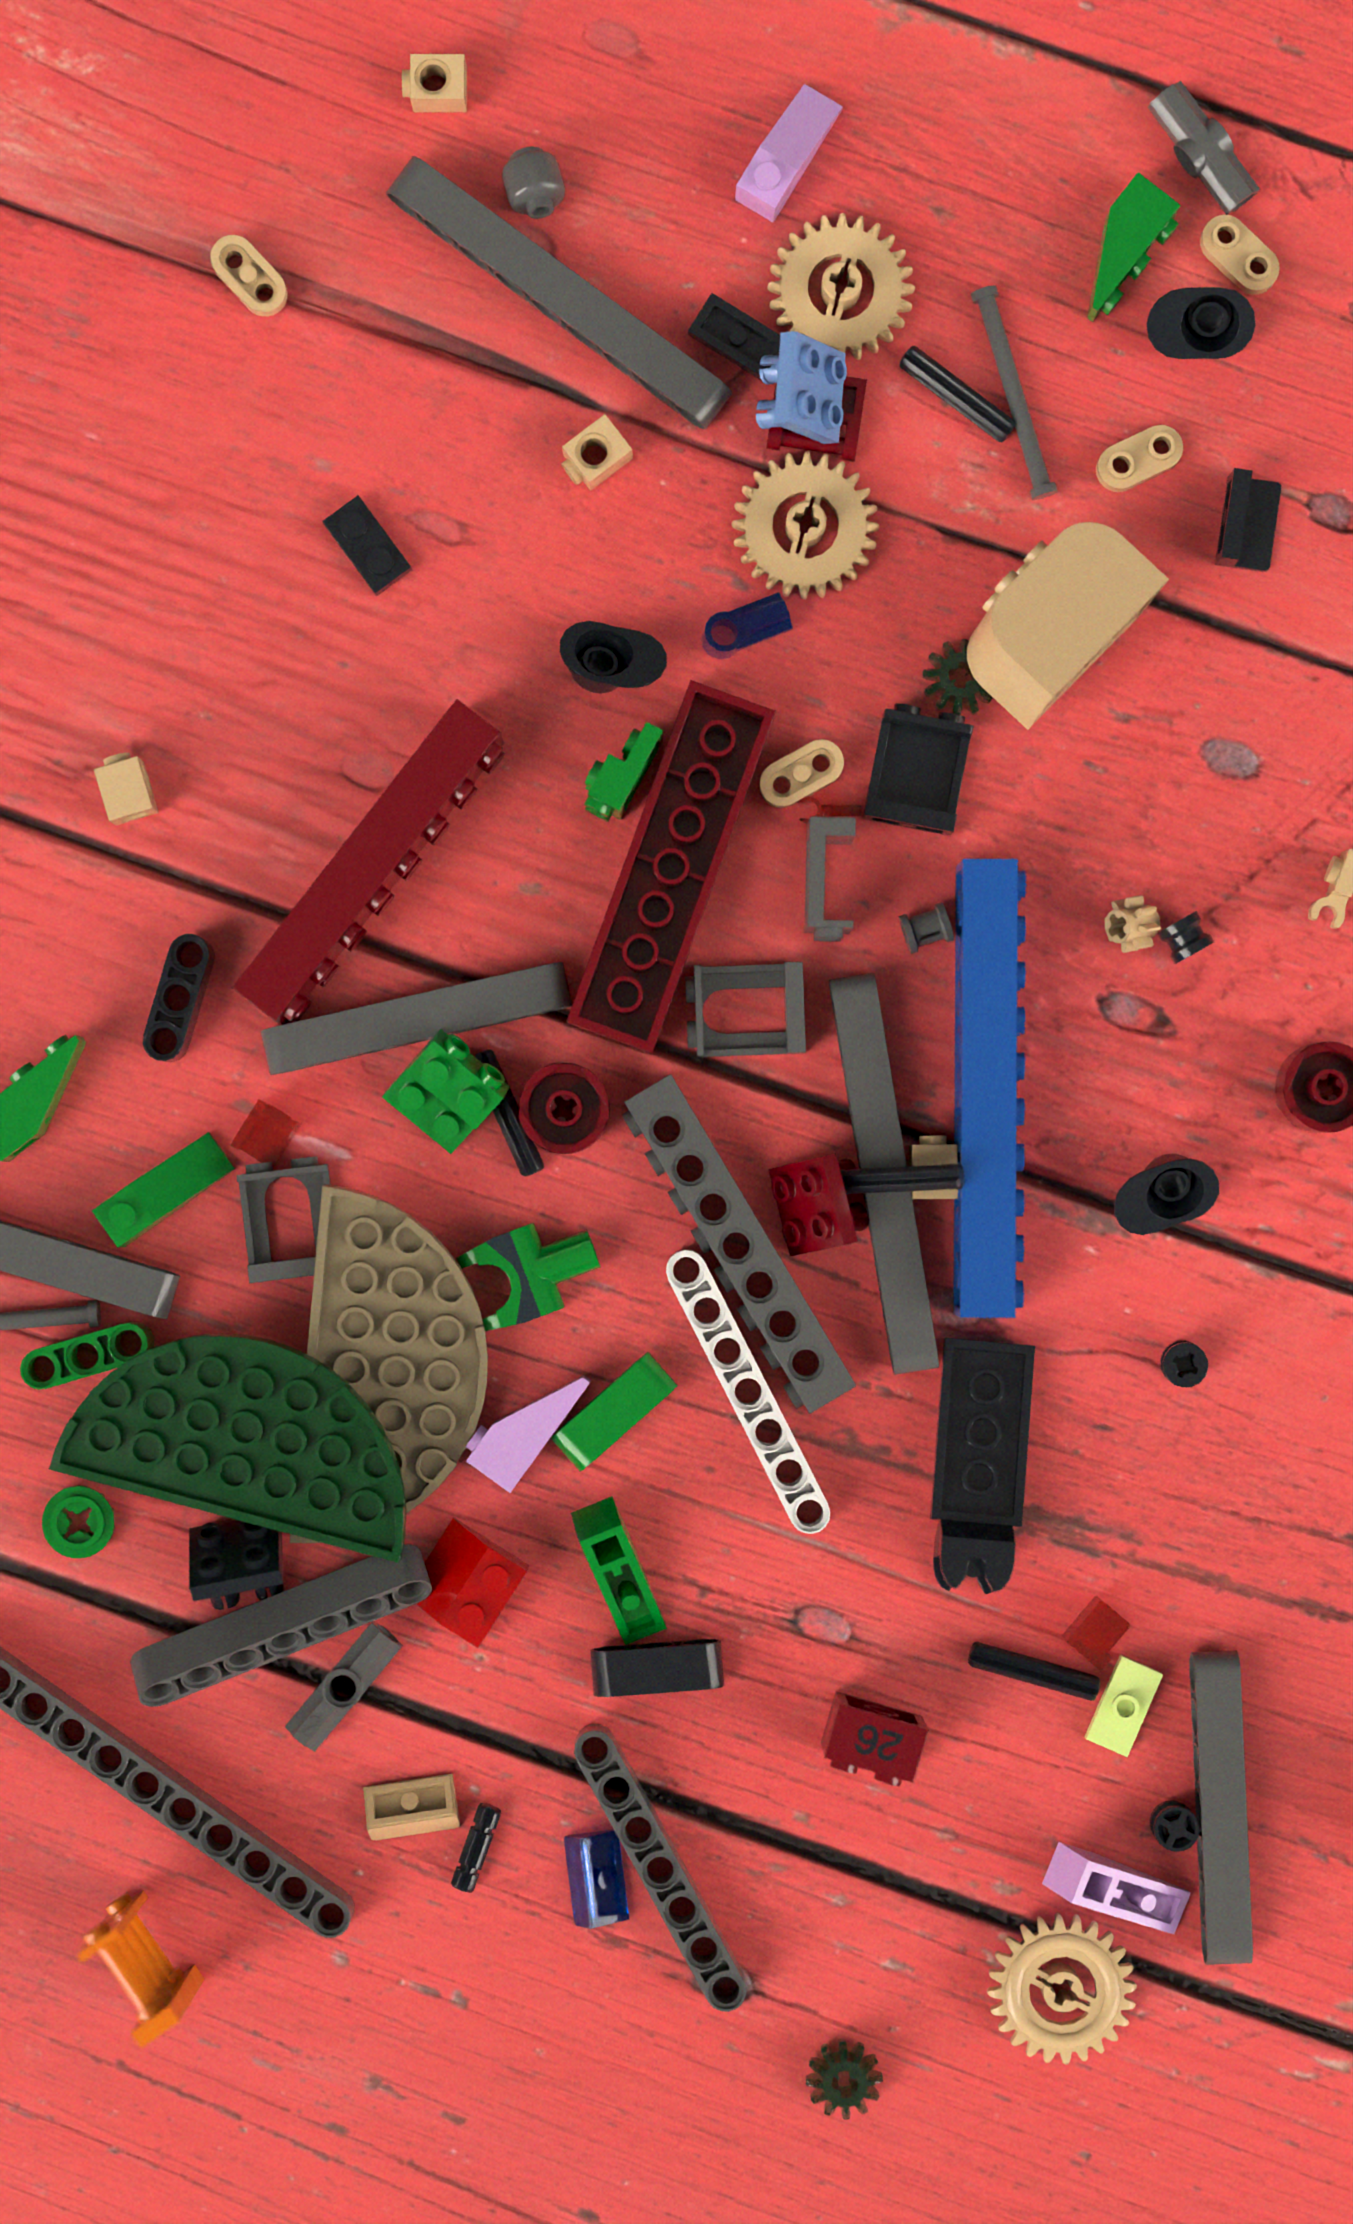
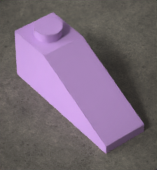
M804 84L762 142L738 181L735 200L774 223L842 111L843 106Z
M583 1375L496 1420L489 1430L481 1425L465 1446L472 1451V1454L466 1461L511 1493L591 1380Z
M1058 1842L1042 1882L1043 1885L1072 1904L1171 1934H1175L1191 1894L1186 1889L1096 1853L1062 1842Z

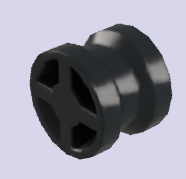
M1197 911L1157 933L1161 941L1167 942L1172 949L1170 957L1174 964L1214 943L1211 935L1204 933L1199 925L1201 918Z
M1176 1341L1168 1345L1163 1351L1160 1365L1164 1376L1174 1385L1183 1388L1193 1387L1205 1378L1208 1370V1359L1204 1351L1194 1343Z
M1175 1800L1164 1801L1157 1805L1151 1814L1150 1829L1159 1844L1165 1849L1174 1852L1185 1851L1197 1841L1200 1832L1199 1822L1191 1810L1182 1802Z

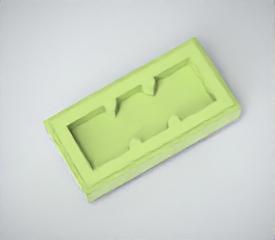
M1120 1654L1084 1737L1091 1742L1128 1757L1163 1674Z

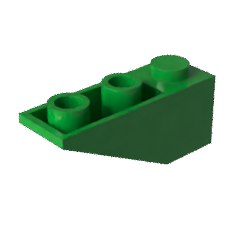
M1139 172L1110 207L1105 218L1087 316L1092 322L1101 311L1107 316L1110 314L1124 295L1119 290V287L1128 276L1134 280L1140 276L1152 259L1146 254L1155 241L1164 245L1179 225L1173 218L1181 205Z
M67 1035L61 1036L45 1049L48 1057L35 1067L31 1062L25 1064L9 1077L13 1084L0 1093L1 1162H10L45 1135L87 1043L83 1037L74 1035L69 1039Z

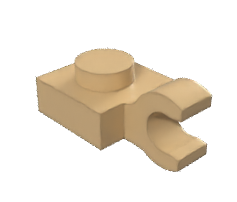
M1353 849L1342 852L1340 858L1333 856L1324 877V881L1330 883L1326 893L1327 896L1316 900L1310 906L1308 911L1309 920H1317L1320 909L1328 907L1334 914L1330 928L1337 929L1344 922L1345 907L1348 898L1353 893Z

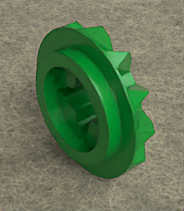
M88 1486L68 1487L55 1494L44 1509L42 1517L44 1536L50 1546L61 1555L70 1558L90 1557L101 1551L108 1544L115 1530L114 1509L105 1499L104 1494ZM90 1507L92 1510L86 1523L90 1526L89 1530L94 1535L89 1531L86 1532L80 1529L75 1533H71L68 1537L66 1534L70 1530L69 1527L73 1521L69 1517V1513L64 1509L66 1508L69 1512L72 1511L75 1514H79Z

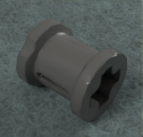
M942 902L935 904L934 910L912 917H908L906 914L899 916L902 933L910 954L918 952V947L942 939L946 942L954 941L951 923Z

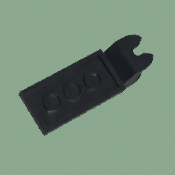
M954 1338L944 1339L930 1519L939 1520L934 1539L933 1570L938 1584L946 1591H950L951 1588L957 1589L967 1576L970 1578L977 1577L976 1580L983 1593L989 1594L1003 1589L1012 1575L1016 1544L1013 1527H1022L1035 1346Z

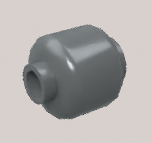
M533 146L519 149L510 156V160L503 168L502 179L508 202L512 209L533 219L544 218L552 214L554 208L561 203L565 195L562 174L555 156L543 151L539 147Z

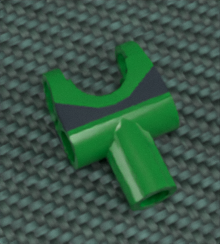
M534 1223L496 1236L456 1258L461 1269L476 1263L479 1266L486 1264L494 1265L502 1269L510 1279L511 1293L508 1301L504 1306L496 1310L495 1314L482 1319L485 1331L525 1323L564 1308L565 1305L557 1284L601 1267L587 1229L542 1246Z

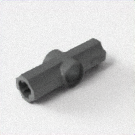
M1181 81L1166 88L1150 102L1148 109L1175 144L1174 152L1182 167L1192 177L1200 178L1226 215L1235 212L1258 193L1260 188L1233 153L1234 146L1224 127L1216 119H1208Z
M372 1621L289 1720L285 1728L302 1745L315 1752L348 1711L359 1701L363 1693L403 1645L386 1628ZM339 1675L350 1677L356 1686L355 1693L348 1697L338 1695L332 1686L333 1678Z

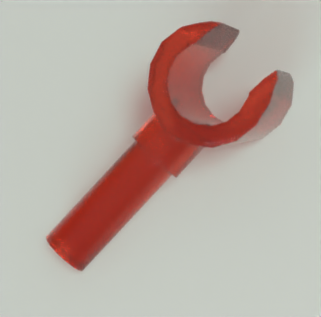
M805 797L798 802L800 805L815 804L818 809L815 817L861 816L862 814L861 805H822L814 797ZM799 819L804 824H808L809 819Z

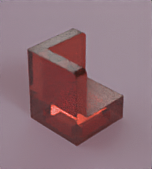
M258 1099L230 1145L237 1150L244 1151L261 1163L273 1162V1167H275L301 1126V1123L265 1100Z
M1096 1595L1061 1636L1101 1671L1112 1659L1108 1652L1129 1629L1130 1625Z

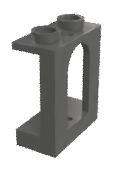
M809 818L806 833L804 933H814V941L839 942L843 938V934H849L853 929L854 921L824 920L825 845H851L856 836V818Z
M803 962L714 967L694 965V976H685L686 1003H695L696 1021H687L688 1048H697V1057L806 1053ZM784 987L786 1032L723 1034L710 1029L704 1021L703 1004L708 996L715 991L723 989Z
M316 1156L292 1159L291 1169L273 1171V1162L245 1165L246 1174L236 1175L237 1182H239L249 1263L247 1265L249 1283L313 1276L316 1256L272 1261L265 1209V1192L274 1180L281 1177H293L304 1184L309 1194L315 1249L317 1250L323 1184L330 1185L328 1164L318 1165V1157Z

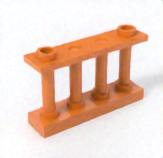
M144 1890L133 1898L126 1892L111 1902L105 1908L109 1915L82 1937L86 1943L76 1955L82 1963L99 1952L139 2010L136 2014L139 2020L130 2034L141 2049L181 2021L205 1980L195 1964L184 1972L179 1966L174 1968L137 1914L149 1898Z

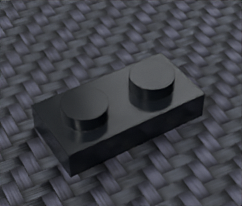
M711 293L688 330L689 336L760 380L759 369L771 368V365H760L761 358L764 355H779L781 335Z
M359 495L322 521L376 596L412 571L407 560Z

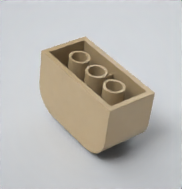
M1094 522L1078 523L1062 531L1048 546L1043 541L1039 542L1023 560L1025 563L1016 572L1011 570L994 589L996 592L982 607L987 613L969 639L967 662L973 677L983 689L1027 730L1143 613L1169 580L1120 533L1106 525Z

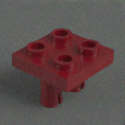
M836 1153L768 1169L772 1182L771 1189L777 1202L783 1226L782 1233L787 1243L790 1257L858 1242L855 1231H863L867 1228L868 1217L857 1220L853 1219V1216L866 1213L867 1211L860 1202L848 1204L840 1170L856 1169L852 1160L845 1158L838 1161Z

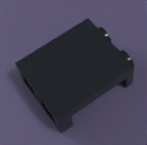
M895 704L894 710L885 709L882 716L862 819L951 836L954 832L957 803L974 726L964 724L965 717L961 715L939 712L938 718L920 715L921 708Z

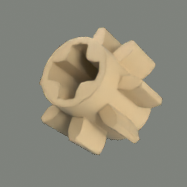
M1142 895L1113 901L1111 903L1113 910L1104 919L1108 940L1114 943H1121L1123 953L1152 947L1154 945L1152 937L1161 930L1160 917L1156 911V906L1144 905Z

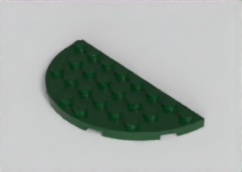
M201 1334L166 1342L131 1358L112 1371L90 1391V1394L84 1399L73 1417L66 1424L50 1463L49 1470L396 1563H399L402 1558L406 1536L407 1512L405 1489L397 1458L381 1423L362 1397L332 1369L291 1346L270 1339L244 1334Z

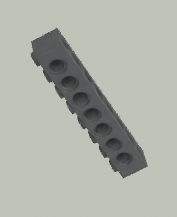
M668 1075L626 1100L625 1104L629 1110L623 1113L622 1117L635 1138L644 1134L652 1149L644 1154L656 1174L660 1176L666 1172L675 1188L668 1191L669 1196L681 1215L689 1211L697 1223L698 1227L691 1230V1233L704 1254L713 1250L721 1265L714 1269L716 1275L727 1293L736 1289L744 1302L737 1310L750 1332L758 1327L766 1339L767 1343L762 1345L760 1349L773 1370L782 1366L790 1380L783 1387L796 1409L805 1405L808 1412L812 1413L856 1387L855 1382L672 1075ZM661 1117H672L680 1125V1134L673 1142H661L654 1135V1125ZM686 1155L698 1157L703 1164L702 1175L699 1179L692 1182L681 1179L676 1170L678 1161ZM708 1194H718L725 1200L726 1211L717 1220H708L700 1212V1202ZM735 1232L742 1233L749 1241L748 1252L739 1259L728 1257L723 1250L724 1239L729 1234ZM761 1271L770 1276L772 1288L766 1296L754 1297L748 1293L746 1281L754 1272ZM781 1310L790 1312L795 1319L794 1329L785 1336L774 1334L769 1327L771 1316ZM804 1349L815 1352L818 1357L816 1369L806 1375L797 1373L792 1365L795 1354Z

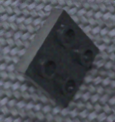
M236 1519L189 1528V1589L193 1601L211 1598L212 1606L215 1609L222 1610L224 1609L223 1596H225L228 1608H231L240 1601L239 1592L255 1589L259 1600L268 1598L266 1591L268 1587L271 1596L284 1592L281 1531Z

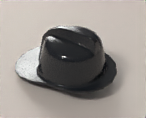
M1187 287L1171 290L1160 297L1149 312L1146 326L1148 338L1152 345L1166 357L1177 359H1220L1231 357L1242 351L1252 339L1256 323L1252 306L1247 298L1237 291L1223 287Z
M585 621L576 623L566 629L560 639L559 652L564 664L569 668L573 679L579 686L589 692L602 694L612 692L618 687L639 688L650 685L661 677L667 666V654L662 644L653 636L640 631L610 626L600 622Z
M1164 1154L1155 1158L1144 1171L1129 1178L1119 1189L1114 1201V1215L1119 1225L1130 1233L1140 1235L1156 1233L1204 1215L1214 1205L1219 1195V1180L1214 1170L1202 1161L1178 1154Z

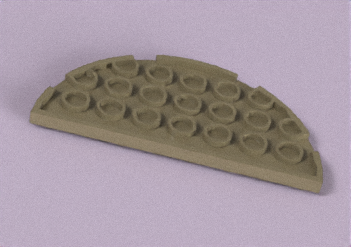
M323 1184L307 1355L332 1369L351 1385L368 1404L381 1423L391 1442L400 1467L405 1489L406 1512L408 1513L430 1496L453 1471L477 1427L484 1404L488 1369L486 1332L481 1311L472 1287L461 1267L448 1249L430 1230L398 1207L373 1195L347 1187ZM290 1534V1543H322Z

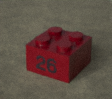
M836 1691L821 1745L824 1757L831 1760V1767L854 1774L857 1773L859 1767L875 1772L874 1779L880 1782L901 1786L902 1780L914 1782L928 1734V1728L923 1717Z

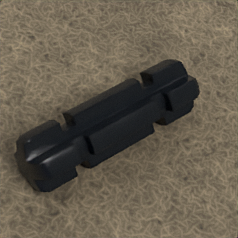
M486 1803L478 1805L473 1819L475 1826H471L458 1861L461 1865L456 1867L451 1881V1885L454 1888L469 1893L474 1891L479 1877L477 1871L482 1869L494 1835L491 1831L496 1829L501 1816V1810Z

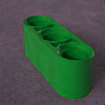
M137 1321L127 1322L35 1349L27 1353L22 1359L20 1366L21 1377L28 1386L39 1390L120 1367L131 1358L153 1348L154 1335L151 1329L143 1323ZM127 1330L135 1331L141 1338L142 1346L136 1355L127 1354L121 1347V1337ZM83 1343L92 1344L98 1352L97 1363L92 1368L83 1366L78 1360L77 1352ZM39 1356L48 1357L54 1364L55 1371L50 1380H43L35 1373L34 1365Z
M647 1352L563 1425L550 1439L581 1472L666 1398L678 1385L653 1356Z

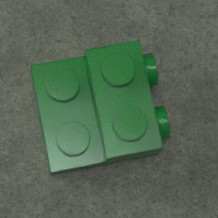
M646 722L642 731L634 728L622 750V753H624L622 758L626 760L625 762L611 754H608L604 763L598 760L595 761L584 782L586 785L585 789L589 791L584 803L586 811L609 822L611 816L620 820L623 818L663 743L662 729Z
M440 1028L388 1087L382 1098L452 1154L472 1130H476L503 1100L510 1086L505 1082L503 1075L497 1068L488 1063L483 1064L470 1053L469 1047L462 1039L453 1034L448 1035Z

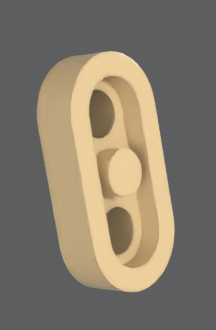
M1219 215L1212 218L1206 224L1200 237V246L1203 254L1241 291L1257 295L1269 290L1279 275L1280 267L1276 255L1234 216ZM1223 230L1228 231L1232 235V242L1222 243L1218 239L1217 233ZM1254 261L1260 262L1264 266L1265 272L1260 275L1254 274L1250 269V263Z
M227 235L220 238L214 244L210 260L215 273L252 313L267 317L275 315L282 310L288 296L284 280L247 239L238 235ZM238 255L243 258V262L238 268L227 266L228 259L231 256ZM263 288L273 290V296L267 301H261L257 298L258 292Z
M1156 425L1108 447L1098 459L1096 465L1097 478L1101 485L1110 491H1127L1171 470L1182 456V439L1178 432L1169 426ZM1157 440L1166 442L1168 452L1166 454H1158L1153 448V443ZM1117 459L1124 460L1128 465V471L1126 473H1117L1113 469V461Z
M815 740L772 763L763 771L760 778L759 789L763 799L773 807L787 808L832 784L839 778L844 766V757L840 748L828 740ZM818 756L825 757L829 761V768L824 772L816 771L812 765L814 758ZM778 778L787 779L790 783V790L784 794L777 793L773 788L774 781Z

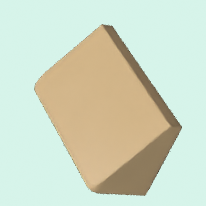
M453 1774L363 1787L367 1831L373 1841L460 1827Z

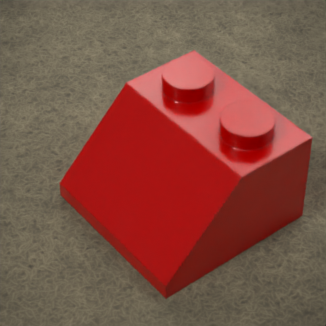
M453 1517L425 1561L432 1591L425 1600L417 1603V1605L440 1625L479 1648L526 1574L529 1565Z

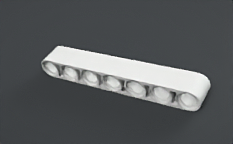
M684 1249L677 1251L667 1262L666 1274L724 1391L792 1524L803 1533L814 1534L820 1532L830 1520V1509L801 1449L704 1259L693 1250ZM683 1257L694 1259L700 1268L698 1277L689 1283L680 1282L673 1273L674 1264ZM705 1297L716 1300L720 1307L717 1319L709 1323L699 1321L693 1312L696 1302ZM724 1338H732L740 1345L738 1358L730 1363L719 1361L714 1354L717 1342ZM746 1378L754 1379L761 1388L759 1397L750 1403L741 1402L735 1396L737 1383ZM765 1419H773L781 1426L779 1438L771 1443H764L755 1435L758 1423ZM783 1460H795L801 1465V1475L795 1482L784 1483L777 1478L776 1468ZM815 1500L821 1505L822 1513L818 1520L812 1523H804L799 1520L796 1515L797 1508L803 1501Z

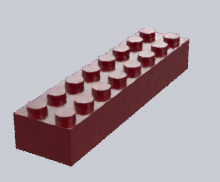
M690 680L569 1013L568 1024L653 1054L771 729L776 710Z
M456 699L232 986V989L275 1022L282 1025L286 1024L289 1020L297 1022L312 1003L307 998L317 984L324 987L339 969V965L335 963L339 955L345 948L350 952L353 951L363 939L367 930L362 926L372 913L380 916L391 903L395 895L390 890L400 877L407 881L419 867L422 859L418 854L427 842L435 845L444 835L450 825L446 818L455 806L462 810L477 791L474 782L483 771L490 774L505 755L502 751L504 741L501 733Z

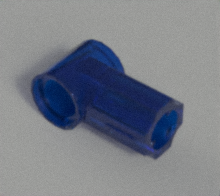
M778 592L732 611L714 614L709 618L704 627L701 641L707 654L713 658L727 659L736 654L737 651L789 632L793 629L785 601ZM716 626H727L734 633L735 641L730 645H719L713 640L711 630Z

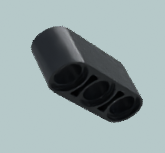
M195 934L181 935L172 942L143 1034L145 1051L150 1057L158 1061L175 1062L186 1054L214 965L215 953L213 947L208 941ZM197 943L202 948V960L195 967H185L181 960V953L187 945ZM184 986L189 991L190 1001L183 1010L174 1011L168 1002L169 994L175 987ZM170 1029L176 1035L177 1045L172 1052L162 1054L156 1048V1037L162 1030Z
M719 1639L605 1646L590 1650L593 1694L596 1697L709 1690L724 1686L721 1640Z

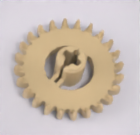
M844 213L840 214L836 227H832L827 216L823 215L820 222V231L818 232L809 222L804 223V240L795 233H790L789 242L793 251L783 247L778 248L777 254L785 265L772 264L770 271L781 280L769 282L767 289L781 296L771 300L769 307L772 310L784 311L777 318L776 324L778 326L792 325L793 327L789 332L797 331L845 353V350H850L856 360H860L862 346L865 345L869 351L877 353L879 347L876 338L890 343L893 341V334L888 327L899 329L904 327L905 321L897 312L911 311L912 304L901 297L912 294L915 286L901 281L912 274L913 268L911 266L898 267V264L906 255V250L901 249L892 253L889 251L895 240L893 234L881 241L878 240L880 223H876L868 232H864V218L862 215L857 218L852 228L848 227ZM839 257L841 261L831 264L825 270L822 277L820 294L823 302L827 305L826 314L823 315L811 302L808 293L809 279L813 271L824 261ZM846 262H850L846 280H848L847 287L844 293L840 294L837 311L834 316L832 311L837 295L835 291L836 285L839 282V278L843 277ZM858 262L862 264L871 276L874 286L873 298L868 308L860 315L847 320H840L842 312L851 309L860 297L862 276L856 267Z
M809 451L804 453L801 465H796L792 455L787 453L784 469H781L774 460H770L768 463L770 477L755 471L753 477L758 488L747 485L742 487L743 494L750 502H736L734 505L739 513L746 516V518L732 522L734 529L745 532L744 535L734 540V545L736 547L749 548L741 557V563L756 562L757 565L752 571L751 576L758 578L765 573L768 574L766 589L768 590L772 589L778 582L783 583L784 597H788L792 589L798 587L801 599L805 600L810 587H814L819 597L823 598L826 594L827 583H830L837 591H841L843 585L840 576L844 575L851 580H856L858 575L852 565L867 566L869 564V559L861 550H873L877 546L875 541L865 536V534L878 531L880 527L878 523L866 520L867 517L877 511V505H862V502L870 494V488L867 487L855 491L854 487L859 480V473H854L844 479L842 475L845 462L841 461L831 471L828 469L827 454L822 456L817 466L812 464ZM804 494L806 495L805 501L796 503L787 514L785 532L787 538L792 543L790 553H787L776 542L772 530L773 517L778 507L787 499ZM811 499H814L811 517L812 525L815 527H810L808 533H805L801 550L798 554L796 550L801 535L798 522L802 521L804 515H807ZM822 499L835 512L838 521V534L833 545L823 554L812 558H804L807 548L819 543L825 533L827 518L824 510L820 507Z
M1058 1912L1055 1914L1053 1927L1048 1928L1041 1916L1037 1917V1932L1035 1933L1024 1924H1021L1020 1930L1023 1941L1019 1942L1010 1936H1006V1942L1012 1953L995 1952L996 1959L1004 1966V1969H989L990 1977L1001 1984L989 1987L987 1993L990 1997L1002 2000L996 2005L991 2006L990 2011L996 2016L1007 2015L999 2023V2030L1001 2032H1008L1015 2029L1010 2039L1011 2044L1018 2046L1028 2041L1026 2054L1029 2057L1035 2055L1040 2048L1043 2049L1045 2063L1051 2062L1055 2053L1058 2052L1063 2064L1066 2065L1070 2062L1072 2052L1075 2051L1082 2061H1086L1088 2059L1087 2048L1090 2046L1098 2053H1103L1104 2047L1101 2039L1105 2037L1111 2041H1117L1118 2035L1114 2031L1113 2026H1127L1129 2024L1128 2019L1121 2013V2010H1130L1135 2007L1134 2001L1125 1997L1124 1994L1134 1991L1137 1988V1984L1134 1981L1123 1979L1133 1971L1134 1967L1129 1962L1118 1964L1125 1955V1948L1118 1946L1109 1950L1114 1939L1112 1932L1107 1931L1103 1936L1097 1938L1098 1924L1094 1920L1083 1931L1081 1918L1077 1914L1073 1916L1069 1927H1065L1063 1918ZM1068 1957L1080 1961L1089 1968L1094 1977V1996L1083 1990V1985L1076 1971L1068 1964L1053 1963L1044 1970L1039 1968L1040 1965L1052 1958ZM1066 1979L1071 1990L1061 1989L1056 1995L1050 1983L1062 1984ZM1030 1983L1040 1988L1047 2005L1053 2010L1063 2013L1070 2012L1078 2007L1084 2010L1085 2013L1071 2021L1057 2022L1045 2018L1035 2010L1030 2001ZM1078 1998L1084 1999V2000L1088 2001V2003H1085V2002L1079 2000Z

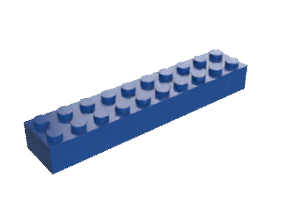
M962 859L956 866L954 1144H957L958 1164L964 1168L965 1184L963 1188L958 1189V1199H954L953 1314L960 1318H1016V1308H1023L1024 1284L1023 1281L1016 1279V1262H1023L1024 1237L1023 1235L1016 1234V1217L1024 1216V1190L1016 1189V1171H1024L1025 1151L1024 1144H1016L1017 1126L1024 1125L1025 1120L1024 1098H1017V1081L1024 1080L1025 1054L1024 1052H1017V1036L1025 1033V1007H1017V991L1025 988L1026 969L1025 961H1017V946L1025 943L1026 937L1025 916H1018V901L1021 898H1025L1026 872L1025 870H1018V859Z

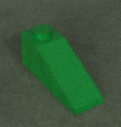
M208 1132L128 1184L93 1209L92 1212L118 1248L127 1247L236 1168L211 1133Z
M613 1496L572 1512L571 1516L579 1543L624 1644H630L667 1629Z

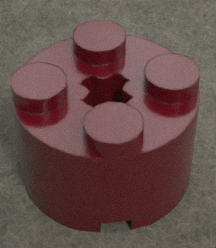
M1339 1042L1311 1044L1294 1051L1283 1062L1276 1077V1104L1292 1124L1312 1133L1339 1132L1353 1126L1352 1047ZM1329 1078L1327 1086L1333 1089L1332 1095L1320 1097L1321 1090L1316 1087L1317 1081Z
M571 1063L551 1064L538 1070L526 1082L519 1100V1118L525 1133L536 1145L550 1152L572 1154L589 1148L603 1135L610 1118V1101L601 1081L588 1069ZM559 1097L566 1101L574 1099L577 1103L572 1109L575 1117L570 1121L563 1116L556 1119L553 1115V1112L558 1108L555 1101Z

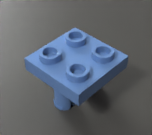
M797 331L781 333L779 355H764L760 360V365L762 366L771 365V368L759 369L762 382L767 385L777 383L776 400H760L757 404V410H767V413L756 414V421L759 427L762 429L783 427L823 444L839 443L840 426L843 422V383L847 375L846 353Z

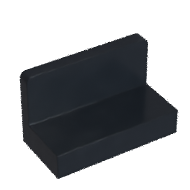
M1234 468L1227 477L1215 565L1266 572L1270 568L1281 484L1251 479V470Z

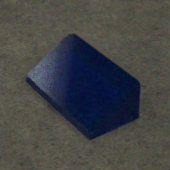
M615 1830L565 1836L564 1845L575 1925L593 1929L629 1920L620 1840Z

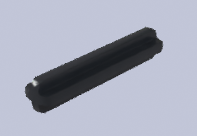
M911 346L902 356L899 365L904 371L995 440L1003 442L1011 434L1016 424L1012 418L917 346Z
M487 1049L474 1055L483 1064L488 1063L497 1068L508 1084L494 1051ZM509 1087L505 1097L495 1107L493 1113L521 1175L526 1177L541 1171L544 1168V1163L535 1143L527 1136L521 1125L519 1107Z
M960 1164L840 1170L846 1194L961 1189L965 1184L964 1168Z
M974 1642L970 1649L968 1663L974 1668L1090 1701L1095 1700L1098 1695L1100 1679L1095 1675L980 1642Z

